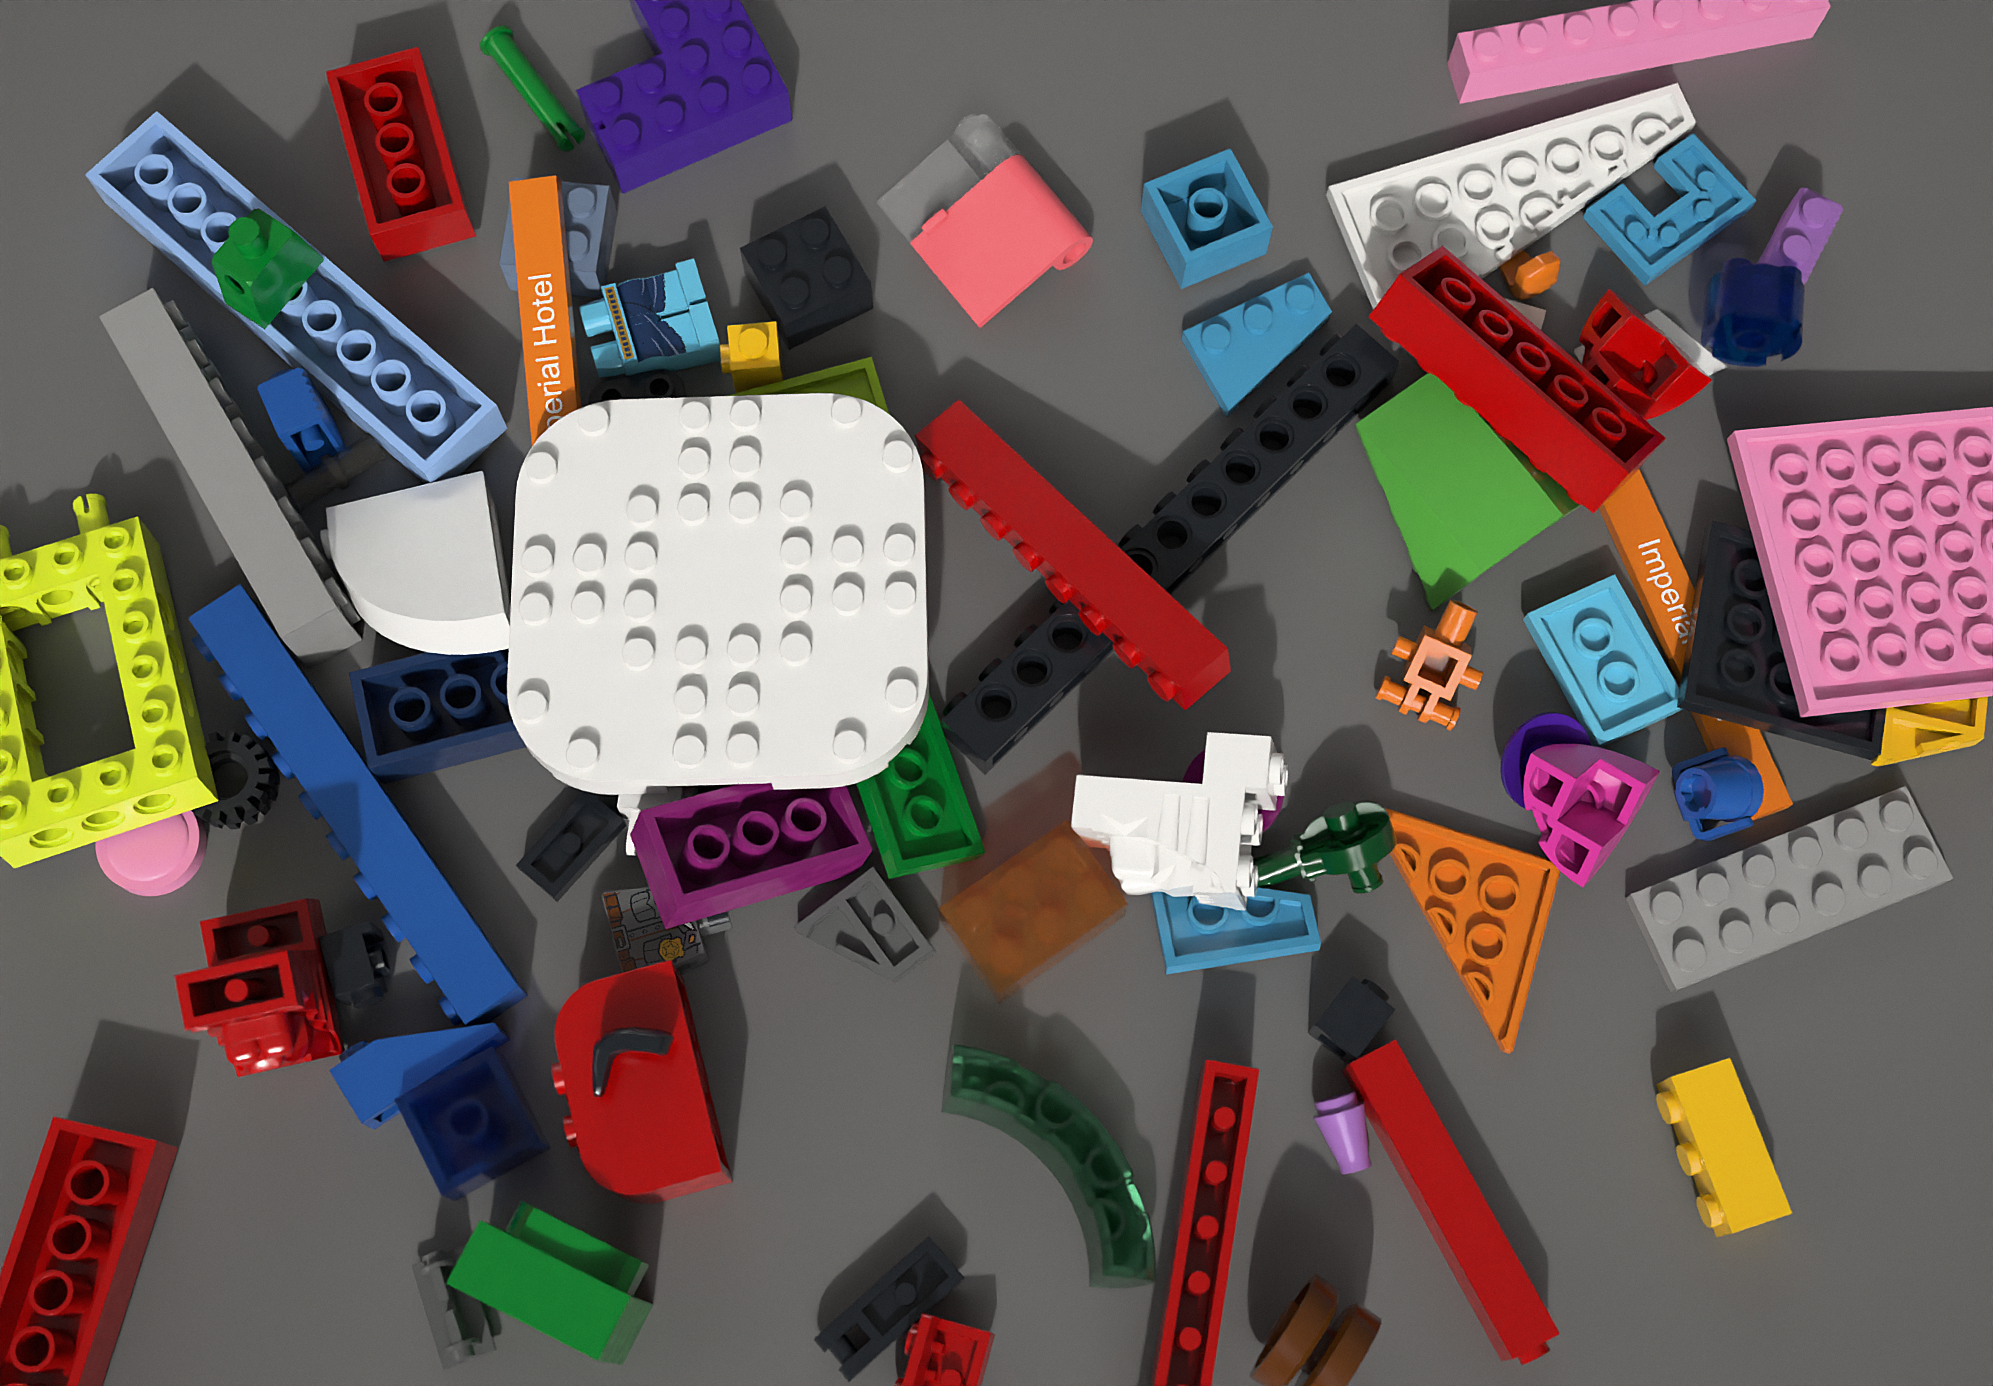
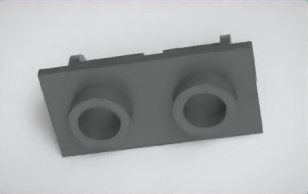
M464 1246L445 1253L443 1250L432 1252L423 1256V1261L411 1265L443 1370L497 1350L482 1301L446 1283L465 1248Z

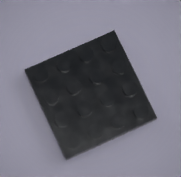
M1712 520L1704 530L1677 708L1868 760L1875 759L1881 754L1887 708L1808 717L1800 716L1752 532Z

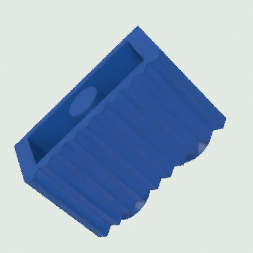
M284 369L274 373L267 381L259 384L257 389L278 437L290 454H292V457L297 461L303 472H311L346 456L348 449L344 444L345 442L341 437L337 424L333 420L334 417L304 369Z

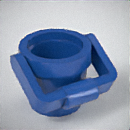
M1724 747L1679 762L1673 767L1672 776L1676 784L1674 795L1683 821L1689 822L1694 837L1703 841H1711L1754 825L1751 817L1757 813L1762 804L1764 788L1759 771L1747 758L1737 755L1729 756L1727 748ZM1702 819L1721 820L1728 824L1706 831Z

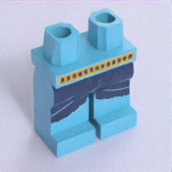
M694 258L676 263V270L647 279L637 278L628 280L618 286L615 283L601 286L604 298L579 306L587 337L610 331L614 333L615 341L590 347L599 377L615 376L623 373L629 376L657 369L675 372L721 361L719 338Z

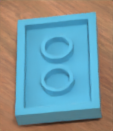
M1615 574L1531 611L1524 617L1523 621L1579 723L1587 732L1592 746L1601 748L1683 710L1677 708L1680 688Z

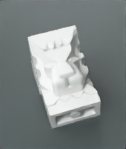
M1207 732L1202 784L1077 775L1071 827L1088 847L1106 848L1110 851L1113 874L1120 881L1121 887L1127 895L1165 892L1172 897L1195 896L1199 903L1246 911L1247 896L1256 897L1258 886V866L1253 865V856H1251L1252 845L1260 846L1262 840L1263 816L1258 814V809L1276 811L1277 796H1286L1288 765H1284L1283 753H1277L1271 736Z

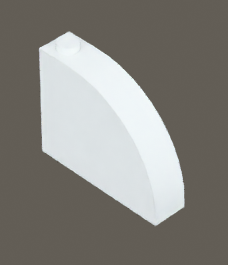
M483 471L326 508L328 529L320 531L325 554L328 559H333L353 606L369 626L396 643L430 653L469 655L509 649L510 595L496 505Z

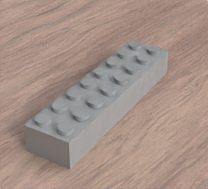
M151 288L100 315L99 318L281 639L308 669L361 641L362 638L354 626V623L361 620L357 610L336 582L338 578L325 556L319 552L314 544L315 538L302 516L297 514L291 504L292 498L278 475L274 474L268 464L270 462L268 456L256 437L252 436L246 426L248 422L235 400L229 396L224 387L226 384L213 362L207 358L202 349L204 346L191 324L185 320L176 303L171 300L164 304L154 288Z

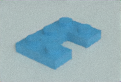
M1694 133L1660 156L1653 167L1681 197L1678 201L1653 217L1622 183L1587 208L1583 219L1644 286L1750 211L1756 202V199Z

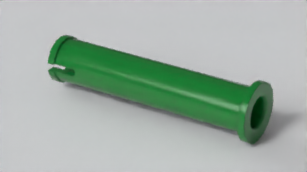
M501 25L490 30L480 41L479 47L482 53L493 58L555 140L559 149L563 152L574 149L575 147L567 138L565 132L568 131L575 141L580 144L585 138V131L579 127L515 43L511 28Z

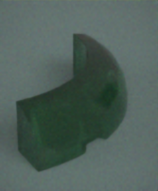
M954 1044L946 1069L941 1112L968 1117L1001 1130L1035 1154L1051 1171L1069 1198L1081 1225L1089 1263V1287L1133 1288L1154 1283L1156 1281V1251L1148 1212L1144 1211L1141 1197L1133 1180L1134 1173L1131 1166L1103 1124L1079 1099L1053 1080L1047 1081L1033 1071L1019 1066L1018 1061L984 1049Z

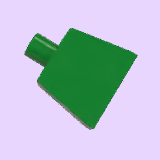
M257 208L252 210L247 217L238 218L230 225L228 231L229 238L213 255L211 262L225 303L265 330L324 259L298 234Z

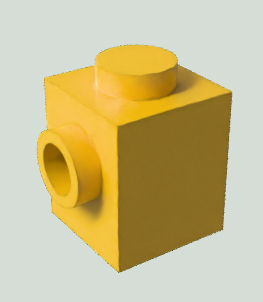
M776 321L727 326L729 344L720 345L721 366L723 374H732L736 393L783 381L781 345Z

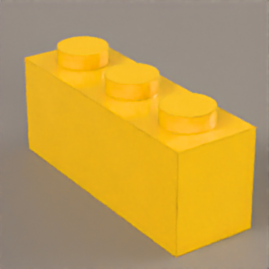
M1730 1058L1669 1077L1656 1084L1660 1092L1656 1095L1659 1112L1663 1120L1667 1124H1672L1680 1143L1676 1146L1679 1163L1686 1175H1692L1700 1194L1696 1199L1699 1214L1704 1224L1708 1228H1713L1716 1237L1732 1234L1792 1214Z

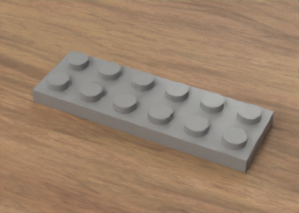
M1903 786L1632 893L1625 899L1670 993L1942 885L1954 878L1907 787Z

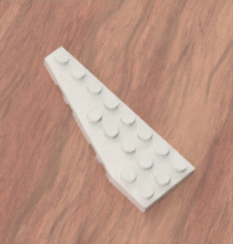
M1678 83L1331 185L1328 187L1326 196L1374 310L1400 273L1442 245L1483 279L1692 131L1696 121Z

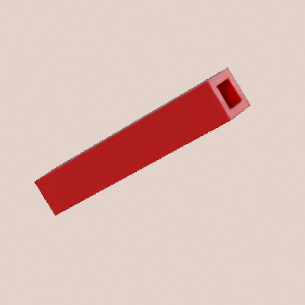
M1396 1039L1349 1063L1342 1070L1352 1091L1356 1092L1358 1102L1364 1103L1365 1114L1500 1360L1507 1361L1518 1358L1521 1365H1525L1548 1353L1550 1348L1546 1341L1559 1335L1560 1332Z

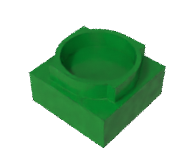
M520 1201L505 1230L479 1220L446 1282L448 1285L597 1361L623 1365L653 1307V1304L634 1295L649 1267L648 1264L523 1201Z

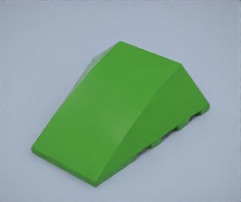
M1427 373L1355 424V429L1379 486H1382L1390 505L1389 511L1394 523L1399 527L1409 551L1408 556L1415 573L1417 572L1420 577L1431 611L1470 585L1477 577L1546 528L1552 527L1581 506L1575 503L1567 495L1566 490L1551 476L1536 469L1530 463L1527 455L1511 441L1500 436L1472 407L1462 404L1455 397L1453 391L1435 375Z

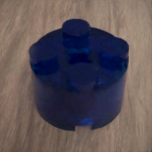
M1734 258L1726 261L1723 264V270L1712 276L1704 288L1701 327L1702 346L1705 348L1708 345L1712 348V357L1718 361L1742 367L1765 366L1767 357L1781 354V361L1792 357L1798 352L1803 341L1805 287L1802 282L1801 271L1793 266L1778 267L1768 264H1753L1745 258Z

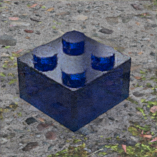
M493 1046L394 1099L441 1196L453 1201L466 1196L551 1148L505 1056Z

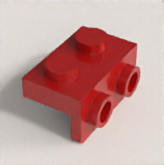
M922 1313L919 1324L913 1323L907 1335L905 1355L910 1358L904 1379L899 1377L894 1386H982L995 1334Z

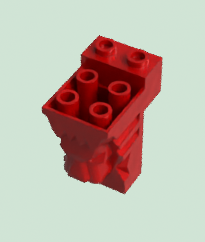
M304 898L199 921L208 968L174 975L185 1031L191 1030V1033L207 1030V1034L210 1037H217L218 1045L224 1046L227 1060L234 1064L237 1077L336 1056L345 1051L335 997L318 937L327 935L320 899Z

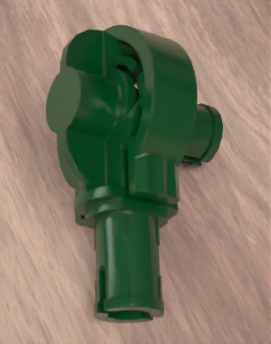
M1369 800L1356 803L1343 801L1330 806L1322 815L1312 819L1304 832L1293 834L1294 839L1290 840L1291 846L1253 859V865L1258 866L1257 887L1265 888L1299 875L1313 882L1316 881V877L1324 874H1348L1354 893L1362 894L1377 889L1384 880L1381 873H1379L1376 863L1386 857L1397 844V836L1387 811L1377 802Z

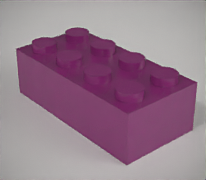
M772 783L736 784L641 810L630 833L665 930L855 874L872 852V847L847 786L774 790Z

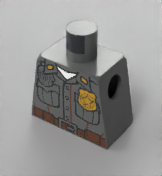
M650 887L601 893L622 973L672 960L680 974L683 975L710 961L704 941L705 936L732 929L730 915L727 911L665 930Z

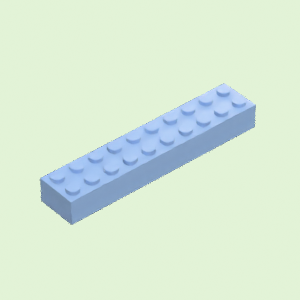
M157 111L85 174L110 208L293 369H304L319 392L424 484L458 477L507 429L497 405ZM257 208L298 234L324 259L265 330L225 303L211 262L213 255L229 238L228 231L230 225L238 218L247 217L252 210Z

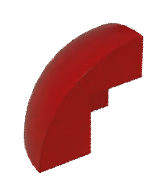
M1610 288L1594 307L1581 332L1579 341L1585 347L1582 366L1644 420L1660 416L1677 408L1694 397L1712 381L1675 342Z

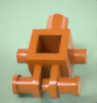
M1450 599L1436 630L1423 626L1416 642L1399 635L1391 654L1407 661L1403 669V681L1409 684L1407 687L1391 681V678L1385 675L1379 685L1375 698L1378 700L1384 699L1398 705L1397 711L1404 715L1409 710H1413L1419 713L1418 721L1426 724L1430 719L1444 725L1445 729L1451 731L1457 722L1461 708L1457 706L1453 708L1439 702L1438 699L1442 697L1451 701L1458 684L1476 690L1482 679L1483 672L1468 665L1472 652L1470 645L1464 643L1478 611L1462 602ZM1420 688L1428 691L1426 697L1417 694Z

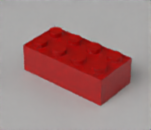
M419 47L326 71L368 230L383 262L476 237L431 76Z

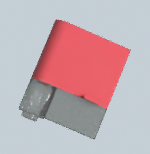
M971 114L965 117L957 125L955 133L876 202L980 328L1049 268L1054 266L1057 270H1063L1072 266L1087 253L1093 243V237L987 114L978 116Z

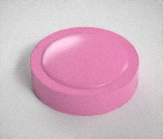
M190 810L96 841V856L106 876L120 887L137 895L159 896L177 890L196 874L206 853L207 836L201 818Z

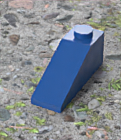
M496 1023L376 1039L371 1043L362 1041L345 1050L339 1056L341 1062L329 1071L361 1124L375 1130L510 1039L506 1032Z

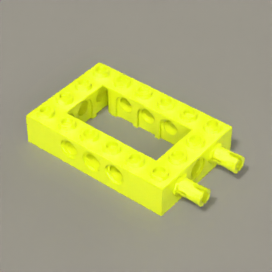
M86 494L89 508H85L84 500L81 496L73 501L72 505L76 513L80 535L12 556L8 528L0 525V856L14 868L219 801L209 757L205 748L206 744L160 545L138 516L110 525L106 499L99 494ZM104 602L135 749L49 777L45 773L40 745L45 744L44 738L36 729L31 702L36 701L35 693L27 684L23 659L28 658L26 648L12 631L40 623L42 626L52 623V618L87 607L90 610L101 608L100 603Z

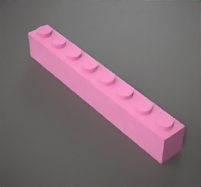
M1636 0L1458 33L1447 65L1459 104L1812 38L1831 6L1828 0Z

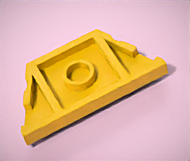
M1988 697L1887 708L1881 754L1871 760V765L1879 767L1978 744L1984 739Z

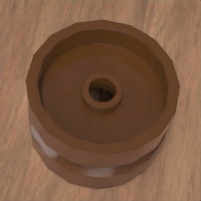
M1315 1274L1304 1285L1296 1298L1289 1302L1265 1339V1345L1250 1372V1377L1262 1386H1287L1298 1371L1302 1370L1295 1386H1347L1376 1338L1382 1323L1381 1318L1360 1303H1355L1345 1308L1330 1326L1329 1323L1339 1305V1289L1318 1274Z

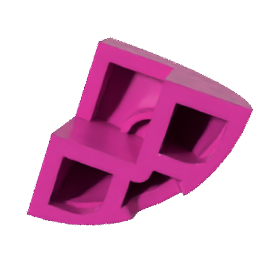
M1553 744L1533 751L1529 757L1524 775V804L1526 811H1533L1541 832L1538 843L1543 852L1564 875L1583 888L1601 868L1627 831L1660 771L1629 756L1589 745Z

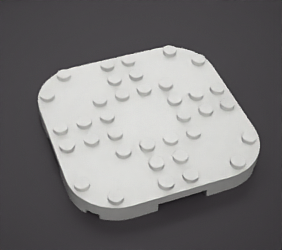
M835 393L609 400L577 409L550 426L537 439L523 462L517 480L515 499L507 699L513 723L532 756L552 772L555 778L565 784L587 792L611 795L669 793V786L772 783L774 790L833 788L866 780L889 766L888 762L906 744L910 745L916 737L923 723L929 700L925 489L921 460L916 446L905 429L892 416L872 403L852 396Z

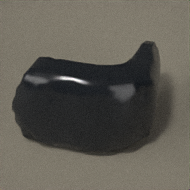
M640 1027L617 1028L614 1031L605 1032L603 1037L596 1041L592 1052V1091L594 1097H602L604 1095L611 1068L617 1055L629 1051L656 1053L661 1056L668 1055L674 1040L672 1034L659 1029L654 1030Z

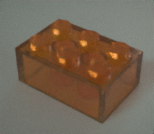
M1065 820L943 904L938 910L939 921L997 1003L1000 1004L1123 918L1128 902L1078 834L1073 830L1070 823Z

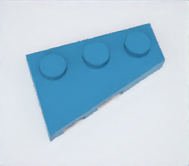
M1307 273L1184 330L1181 340L1227 418L1239 407V403L1251 391L1257 390L1269 378L1270 373L1287 357H1291L1329 321L1332 310L1311 275Z
M1257 887L1256 897L1247 896L1246 911L1202 904L1199 903L1195 896L1172 897L1165 892L1150 893L1166 975L1319 951L1321 946L1311 897L1307 894Z

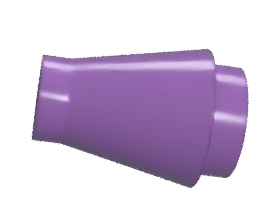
M1356 1092L1341 1093L1316 1101L1314 1104L1318 1115H1315L1313 1118L1333 1153L1341 1174H1349L1371 1167L1365 1106L1363 1102H1358Z

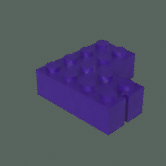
M630 0L632 12L655 56L576 90L585 121L601 152L604 153L605 160L622 194L793 121L788 89L740 0Z

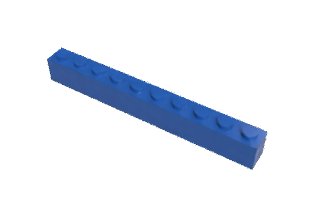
M241 584L237 585L188 617L198 632L197 635L191 638L192 642L208 663L215 659L218 661L224 673L217 678L235 702L241 698L246 702L251 712L246 714L244 718L261 741L269 737L278 749L271 757L287 780H291L295 776L305 789L298 797L315 820L322 816L325 818L333 830L325 836L332 848L343 861L351 857L360 872L354 875L353 878L362 892L370 901L378 897L385 906L388 913L382 916L381 919L387 929L399 943L406 938L417 953L409 960L426 984L433 980L436 981L445 995L438 1000V1003L455 1026L461 1022H464L468 1027L488 1024L528 996L379 779L368 768V763L256 601Z

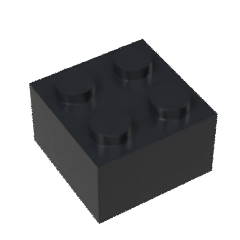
M826 206L740 248L745 276L772 322L776 321L778 332L788 350L873 309L871 282Z

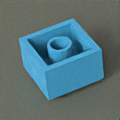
M1231 148L1144 183L1140 212L1181 289L1267 254L1273 226Z

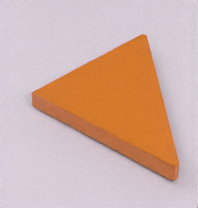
M1385 808L1397 836V844L1389 853L1501 1052L1510 1054L1513 1052L1560 870L1550 859Z

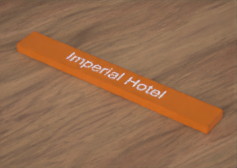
M556 175L509 182L532 446L555 422L567 414L582 408L561 180Z
M1638 469L1599 508V511L1680 688L1695 589L1640 469ZM1690 711L1708 752L1726 747L1729 756L1737 755L1747 758L1759 771L1762 777L1764 793L1762 804L1757 813L1751 817L1752 821L1788 809L1793 805L1760 730Z

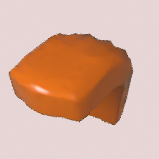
M1522 250L1501 265L1499 269L1510 293L1516 299L1525 300L1540 295L1557 282L1561 260L1553 251L1531 258Z

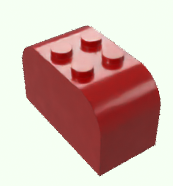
M672 960L598 979L577 989L563 1004L556 1020L555 1045L559 1062L552 1063L551 1070L558 1095L565 1094L566 1100L569 1103L571 1114L563 1116V1125L570 1148H577L582 1162L592 1178L619 1197L638 1204L659 1203L733 1182L685 981ZM640 1027L654 1030L659 1029L672 1034L674 1040L668 1055L661 1056L656 1053L629 1051L617 1055L611 1068L604 1095L602 1097H594L592 1091V1052L596 1041L600 1040L605 1032L614 1031L617 1028Z

